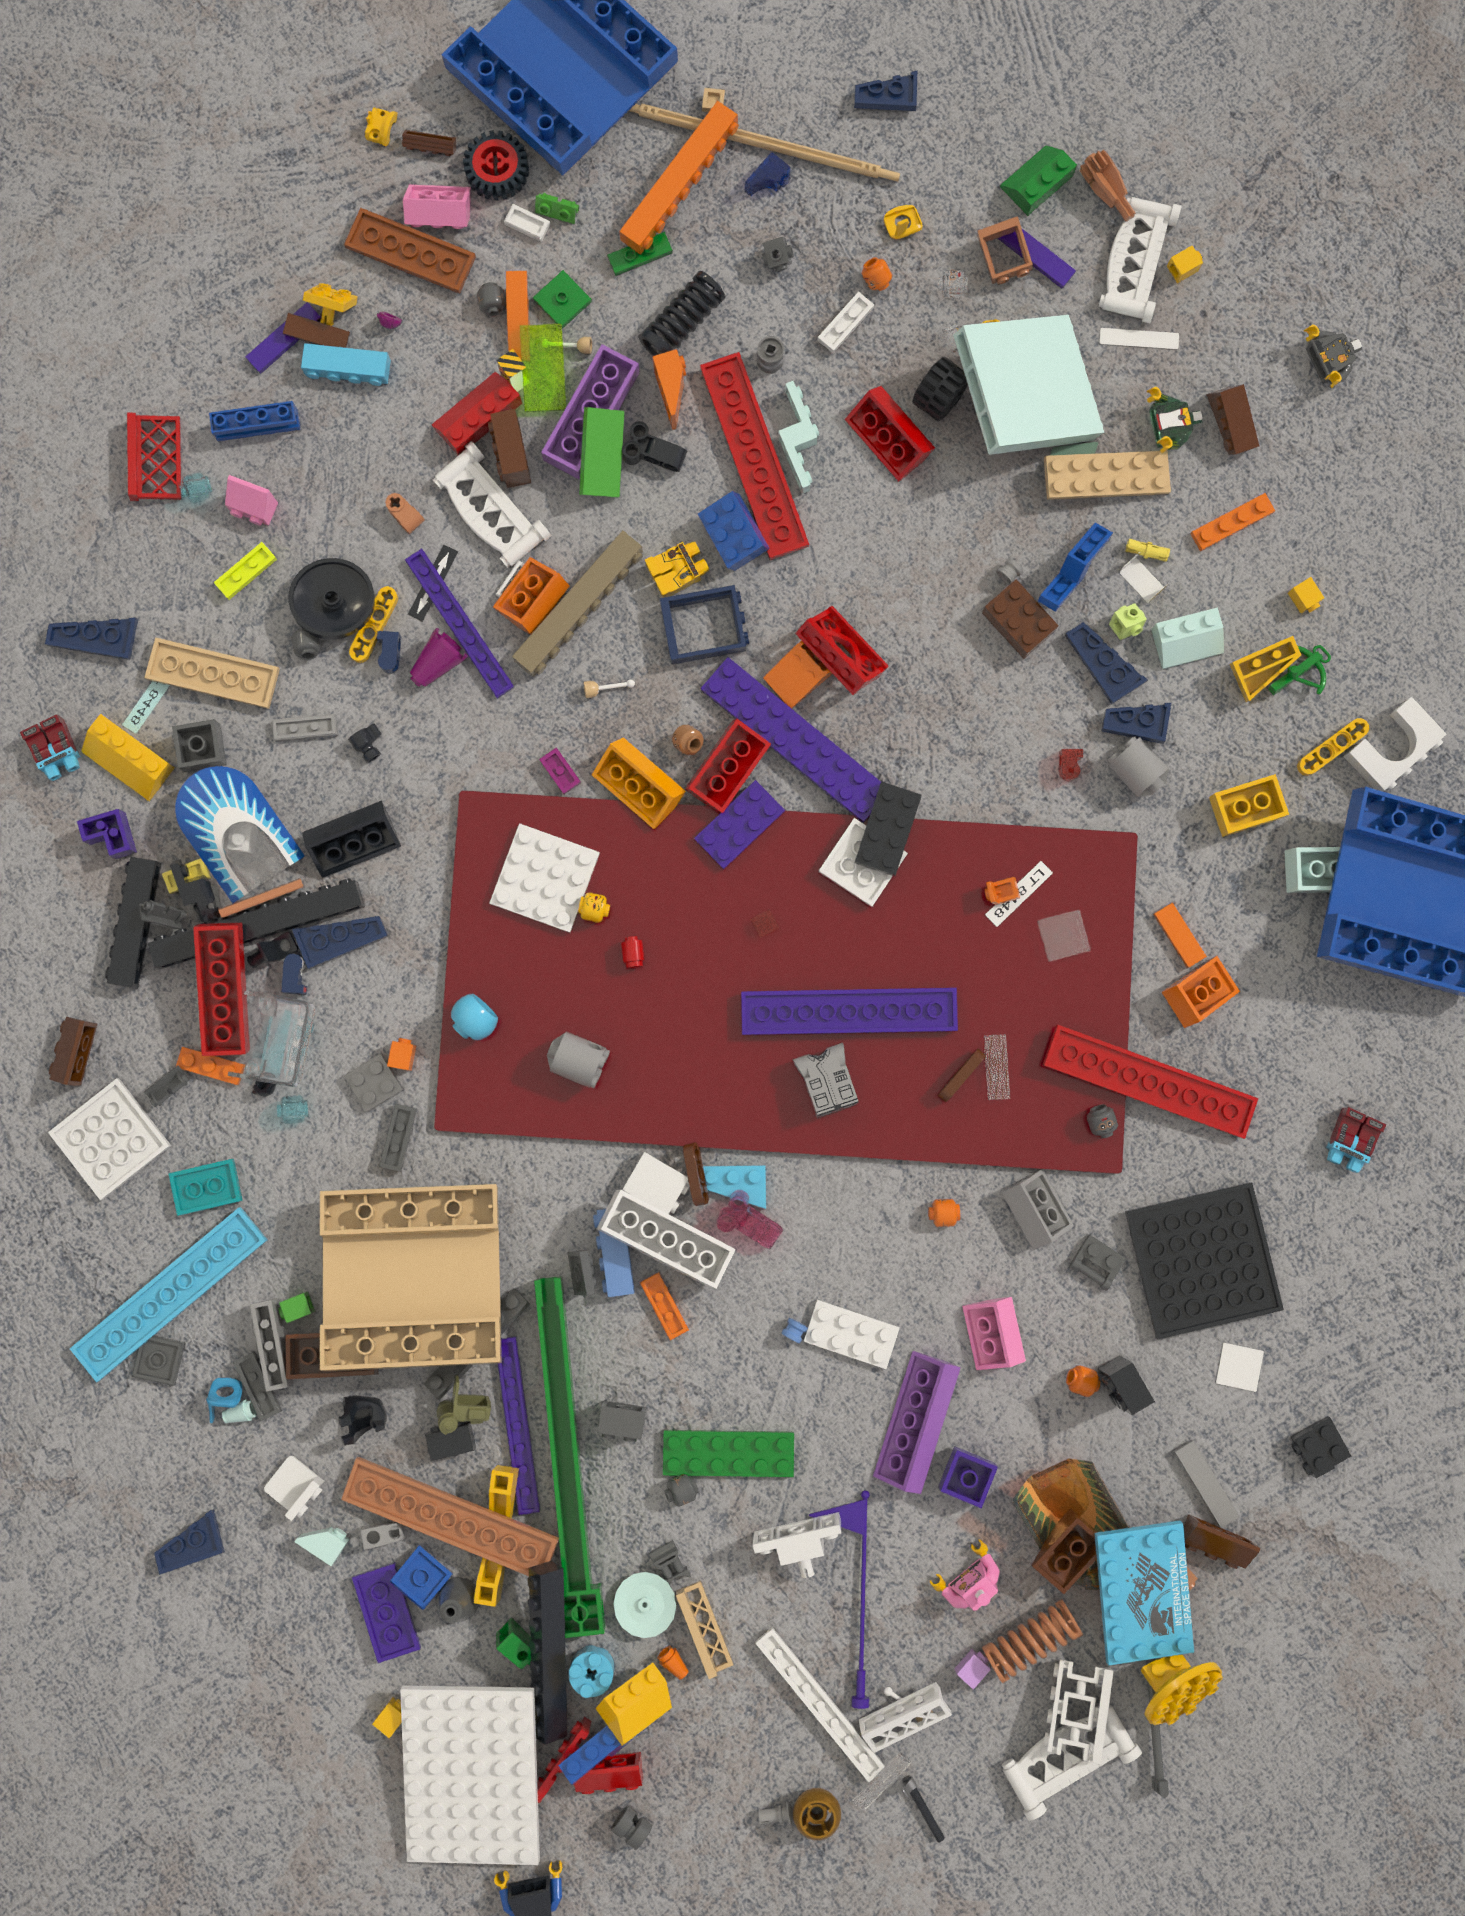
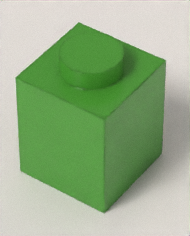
M308 1291L280 1302V1307L278 1308L281 1318L285 1319L286 1323L316 1312Z

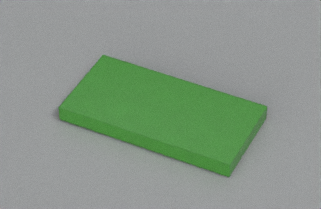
M584 407L580 495L620 496L624 411Z

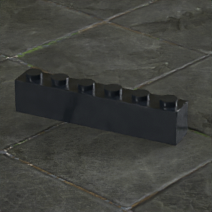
M130 857V861L126 863L125 873L127 877L126 882L122 884L121 888L123 898L122 903L119 904L117 909L119 920L113 930L115 941L109 952L111 962L110 967H107L105 973L108 984L136 989L139 987L150 922L141 920L139 903L144 904L145 901L148 902L149 900L155 902L162 864L158 861Z

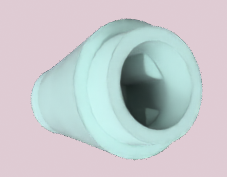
M246 1399L238 1403L236 1407L228 1408L222 1412V1418L226 1424L251 1421L257 1416L251 1400L248 1401Z

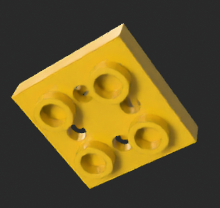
M319 283V285L305 291L303 295V301L323 307L320 323L325 324L326 322L330 326L334 325L335 310L345 312L357 304L358 296L352 295L351 291L331 289V285Z

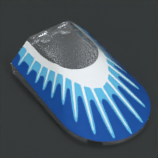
M209 767L194 773L180 788L175 804V813L179 827L232 904L305 857L258 787L244 773L229 767Z

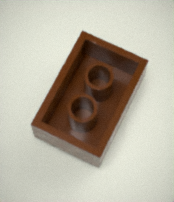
M511 409L491 413V421L488 422V426L493 440L492 446L501 482L505 481L507 488L530 484L531 478L516 410Z
M1017 579L990 601L982 611L987 620L1023 659L1049 638L1059 626Z

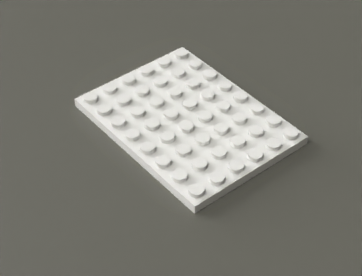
M402 1686L400 1693L407 1862L538 1865L540 1862L534 1688Z

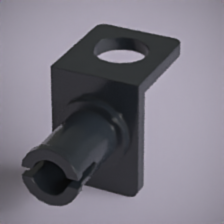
M285 932L272 941L257 943L259 951L249 955L247 961L252 968H256L263 962L281 961L289 954L298 951V946L292 934ZM283 939H287L290 942L288 951H283L280 947Z

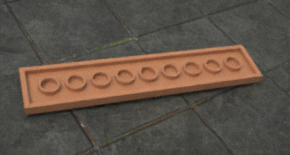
M361 1457L355 1459L341 1499L529 1576L530 1567L552 1560L559 1540L556 1536Z

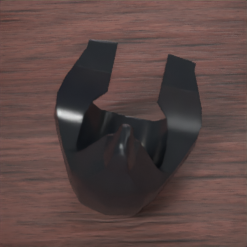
M357 1395L343 1397L344 1414L338 1418L341 1428L349 1427V1434L341 1436L344 1445L355 1444L364 1433L372 1428L375 1429V1432L382 1431L385 1428L387 1414L379 1398Z

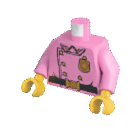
M980 1539L978 1541L981 1543V1547L977 1549L971 1544V1549L982 1558L975 1561L949 1583V1587H946L945 1581L939 1574H936L940 1580L939 1583L934 1584L930 1580L933 1588L936 1591H942V1596L955 1608L966 1609L969 1607L976 1611L981 1606L988 1605L990 1599L998 1592L996 1583L1000 1573L999 1568L991 1555L987 1554V1545Z

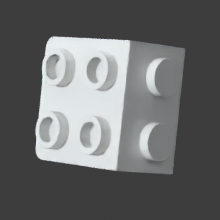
M289 1456L265 1485L264 1490L288 1510L285 1516L292 1521L296 1517L301 1518L309 1508L306 1504L310 1499L314 1501L322 1492L320 1487L325 1481L296 1457Z

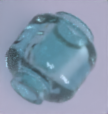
M200 472L184 476L182 478L183 485H179L182 497H187L191 503L208 499L212 492L208 476H204Z
M301 1095L282 1097L281 1104H277V1117H282L284 1124L303 1123L305 1117H308L307 1100H304Z

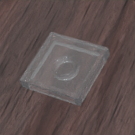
M1080 909L1037 921L1048 962L1091 951Z

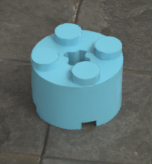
M593 1645L581 1648L573 1657L570 1665L569 1681L571 1686L584 1698L602 1695L612 1683L614 1661L611 1654L604 1648ZM588 1668L592 1671L596 1670L595 1674L588 1673Z

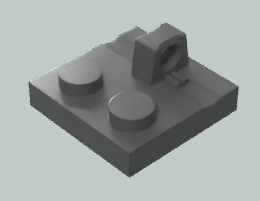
M588 1250L567 1252L574 1295L588 1296L595 1294L594 1289H596L597 1285L596 1279L592 1275L596 1274Z

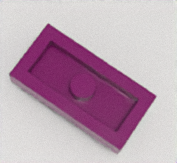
M557 747L539 759L564 795L581 784V781Z

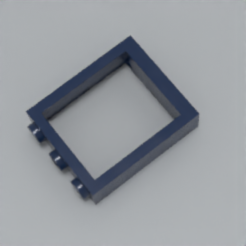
M735 585L660 598L671 665L746 651L749 638L748 632H743L742 624H746L744 611H739L738 604H742L740 591H736ZM730 598L738 644L678 654L670 608Z

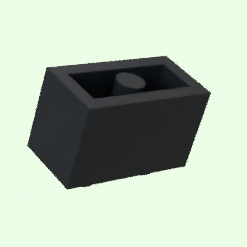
M458 1422L456 1430L446 1435L440 1431L438 1426H434L425 1435L431 1461L471 1452L476 1449L470 1422Z

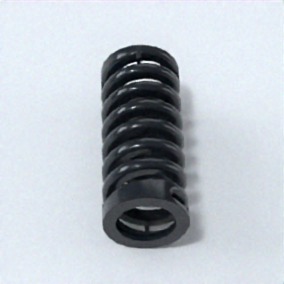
M698 271L692 278L693 281L688 282L685 285V289L679 291L678 297L673 298L670 301V305L664 307L663 314H658L655 317V322H650L648 327L638 335L641 344L652 356L659 355L652 345L660 354L673 350L668 343L675 348H680L681 342L677 336L682 340H687L689 335L685 329L689 332H694L696 326L693 321L697 324H702L704 319L701 314L708 317L711 314L709 306L717 308L726 298L719 284L707 273ZM693 290H696L700 297L694 294ZM685 297L691 301L694 307L686 301ZM678 306H681L685 313L679 310ZM670 314H673L676 317V319L680 322V324L676 320H674ZM663 322L667 323L672 331L665 327ZM655 330L660 331V333L668 341V343L665 340H663L660 336H658Z

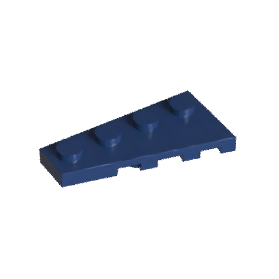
M133 617L121 620H91L80 623H50L48 625L45 645L130 660L138 619Z
M1084 622L1065 634V637L1111 704L1148 681L1129 662L1127 663L1122 659L1117 651L1113 648L1111 649L1103 642L1104 640Z

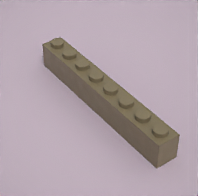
M622 530L512 656L514 662L532 677L536 674L540 675L547 666L546 662L558 655L560 646L572 639L574 630L586 623L588 614L591 611L595 612L600 607L602 598L605 595L609 596L614 591L616 582L619 579L623 580L627 576L630 566L633 563L636 565L643 557L642 546Z

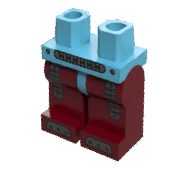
M56 714L39 722L40 725L35 724L20 732L32 753L38 769L44 772L49 780L55 781L62 776L58 768L65 765L68 772H73L80 768L77 759L80 755L65 720Z
M1350 1107L1341 1108L1330 1142H1328L1326 1147L1330 1149L1327 1160L1339 1165L1343 1156L1350 1158L1346 1169L1359 1173L1363 1165L1369 1163L1381 1132H1384L1387 1124L1372 1117H1366L1365 1114Z

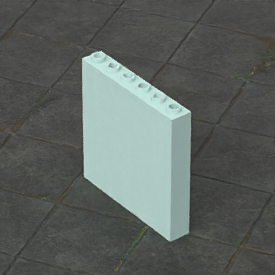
M1069 315L963 325L953 335L989 455L1090 442L1104 433L1103 424L1099 417L1097 404L1093 397Z

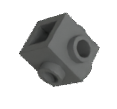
M779 237L763 243L765 253L762 256L765 266L769 265V268L775 269L776 272L788 269L787 265L792 264L791 258L794 257L791 245H787L786 238Z

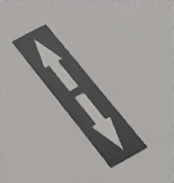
M446 545L442 546L433 564L443 581L458 554V551ZM421 587L408 615L422 622L432 604V600L423 587Z

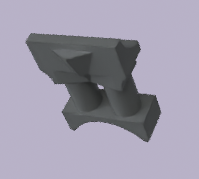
M673 1540L649 1553L653 1565L661 1571L664 1580L669 1585L679 1576L691 1577L688 1567H683L678 1557V1549ZM670 1563H672V1565H673V1567H674V1569H675V1571H676V1572L673 1573V1574H672L671 1570H670L669 1567H668V1565H669Z

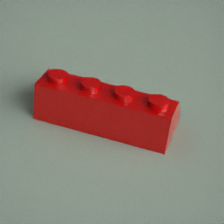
M494 372L431 425L457 455H460L466 449L465 446L472 441L475 444L489 432L488 422L491 421V413L511 409L516 410L522 405L521 397L504 377Z
M882 386L869 390L844 419L898 482L923 463L935 449L933 444Z
M732 720L685 787V790L701 802L723 813L771 743L740 720Z

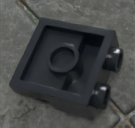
M1329 1416L1290 1436L1293 1441L1291 1444L1293 1451L1297 1456L1300 1455L1304 1462L1302 1463L1304 1471L1308 1476L1311 1475L1316 1479L1335 1469V1465L1352 1457Z

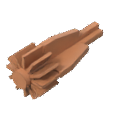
M1105 150L1089 155L1084 161L1085 164L1080 166V173L1086 182L1090 184L1094 193L1110 208L1116 207L1124 220L1128 222L1134 218L1136 213L1125 198L1128 192L1119 170Z

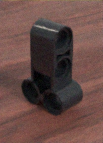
M642 421L634 422L630 427L631 440L625 442L622 448L623 460L629 465H636L642 459L665 469L680 472L687 450L650 435L646 423ZM638 430H641L645 433L642 437H637L634 435V433ZM633 449L638 453L635 456H629L627 451Z

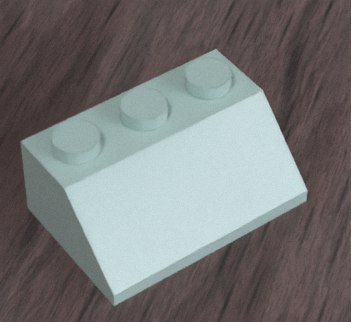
M1218 607L1159 622L1151 629L1162 669L1224 653V631Z

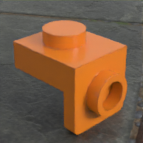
M1015 877L997 882H986L985 895L991 903L998 905L1020 899Z

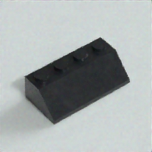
M382 800L302 832L305 847L322 878L401 847Z

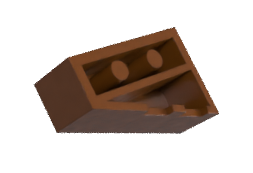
M1244 384L1229 386L1206 394L1222 435L1226 452L1229 455H1235L1259 447Z

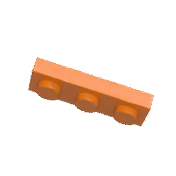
M186 1047L181 1048L176 1066L178 1065L183 1070L235 1085L240 1084L245 1064L217 1056H202L200 1051Z

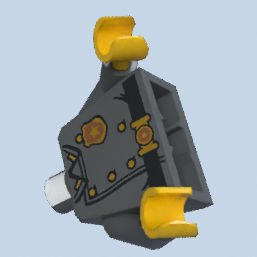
M1311 325L1303 331L1309 334L1306 337V341L1313 340L1306 350L1322 384L1330 380L1332 382L1330 387L1333 388L1336 384L1344 382L1353 369L1352 364L1356 360L1354 353L1362 350L1360 340L1355 339L1349 342L1344 333L1336 334L1335 332L1322 331L1316 325Z

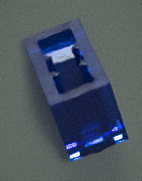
M771 152L745 181V192L749 196L763 189H774L777 192L781 187L784 188L789 183L791 167Z

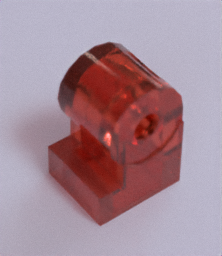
M1061 749L1059 751V774L1064 781H1073L1079 776L1081 770L1077 760L1083 758V749Z

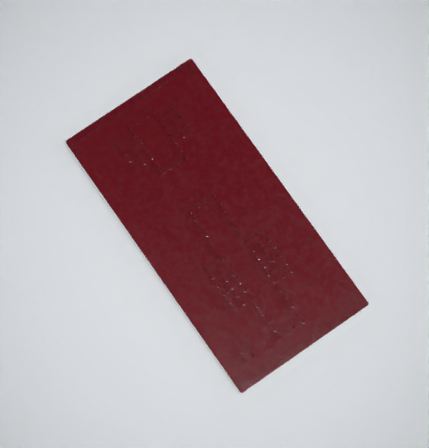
M461 791L459 793L434 1128L437 1131L684 1146L685 1144L696 1142L699 1147L1115 1174L1122 1172L1126 1096L1042 1065L1056 1025H1061L1128 1050L1138 841L1136 833L914 819L904 851L908 854L898 867L896 876H892L871 907L818 872L854 818L857 819L854 815L785 811L723 870L694 840L720 814L719 811L710 806L678 804L653 829L621 800L480 791ZM868 817L867 820L863 823V824L866 825V826H867L869 817ZM519 823L600 852L586 893L590 892L606 897V904L610 905L608 917L603 916L602 921L597 923L582 919L581 913H578L571 933L490 904ZM1042 861L1052 874L997 927L985 915L995 906L986 898V882H997L1015 877L1018 883ZM637 936L638 940H642L645 960L642 961V967L626 968V964L623 963L621 942H625L626 937ZM957 988L958 1031L742 1035L741 992ZM468 994L478 996L498 1017V1023L494 1031L481 1040H474L471 1037L465 1039L453 1028L455 1022L451 1018L452 1008L461 997ZM566 1031L606 1047L610 1051L595 1088L586 1087L550 1072L547 1058L548 1050L552 1041ZM843 1043L845 1064L859 1103L817 1118L804 1079L792 1059L807 1054L821 1055L828 1047ZM975 1050H981L986 1057L945 1103L937 1096ZM1002 1051H1003V1069H1002ZM998 1058H999V1080H998ZM1006 1068H1007V1091H1006ZM990 1074H991V1092H990ZM1105 1104L1114 1110L1118 1127L1113 1131L1112 1136L1101 1138V1136L1091 1133L1087 1115L1094 1106Z

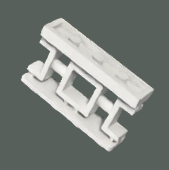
M1060 1659V1663H1055L1053 1677H1057V1685L1051 1688L1050 1700H1054L1053 1710H1048L1047 1723L1051 1724L1050 1733L1045 1732L1044 1746L1048 1747L1047 1753L1061 1755L1062 1744L1084 1748L1083 1760L1101 1764L1113 1670L1095 1666L1094 1678L1073 1674V1662ZM1063 1668H1068L1067 1678L1078 1680L1076 1693L1065 1691L1064 1700L1059 1697ZM1099 1675H1103L1099 1707H1095L1096 1697L1085 1695L1086 1683L1098 1684ZM1068 1697L1091 1702L1088 1724L1066 1719ZM1057 1714H1062L1060 1724L1071 1726L1070 1739L1058 1737V1744L1054 1746ZM1095 1721L1097 1722L1092 1754L1089 1753L1090 1743L1079 1741L1080 1728L1092 1730V1724Z

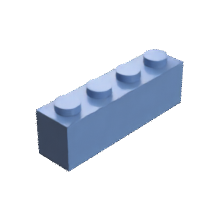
M607 1208L596 1210L597 1214L593 1215L595 1228L598 1227ZM599 1231L600 1236H596L597 1248L602 1249L603 1258H599L600 1270L605 1271V1279L602 1280L603 1292H607L608 1297L634 1294L635 1289L629 1246Z

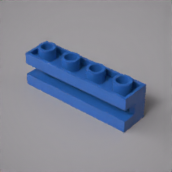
M293 401L209 413L211 433L216 437L217 441L300 430L298 409Z

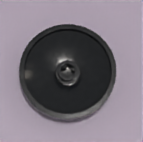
M325 558L308 564L298 572L289 589L288 600L293 618L303 630L322 639H342L355 634L369 621L375 606L374 589L367 574L356 564L339 558Z

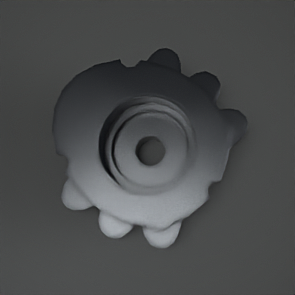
M263 1074L255 1081L252 1093L263 1097L269 1096L275 1091L277 1081L272 1074Z

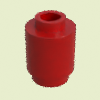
M637 936L626 937L625 942H621L623 963L626 964V968L642 967V961H645L642 940H638Z

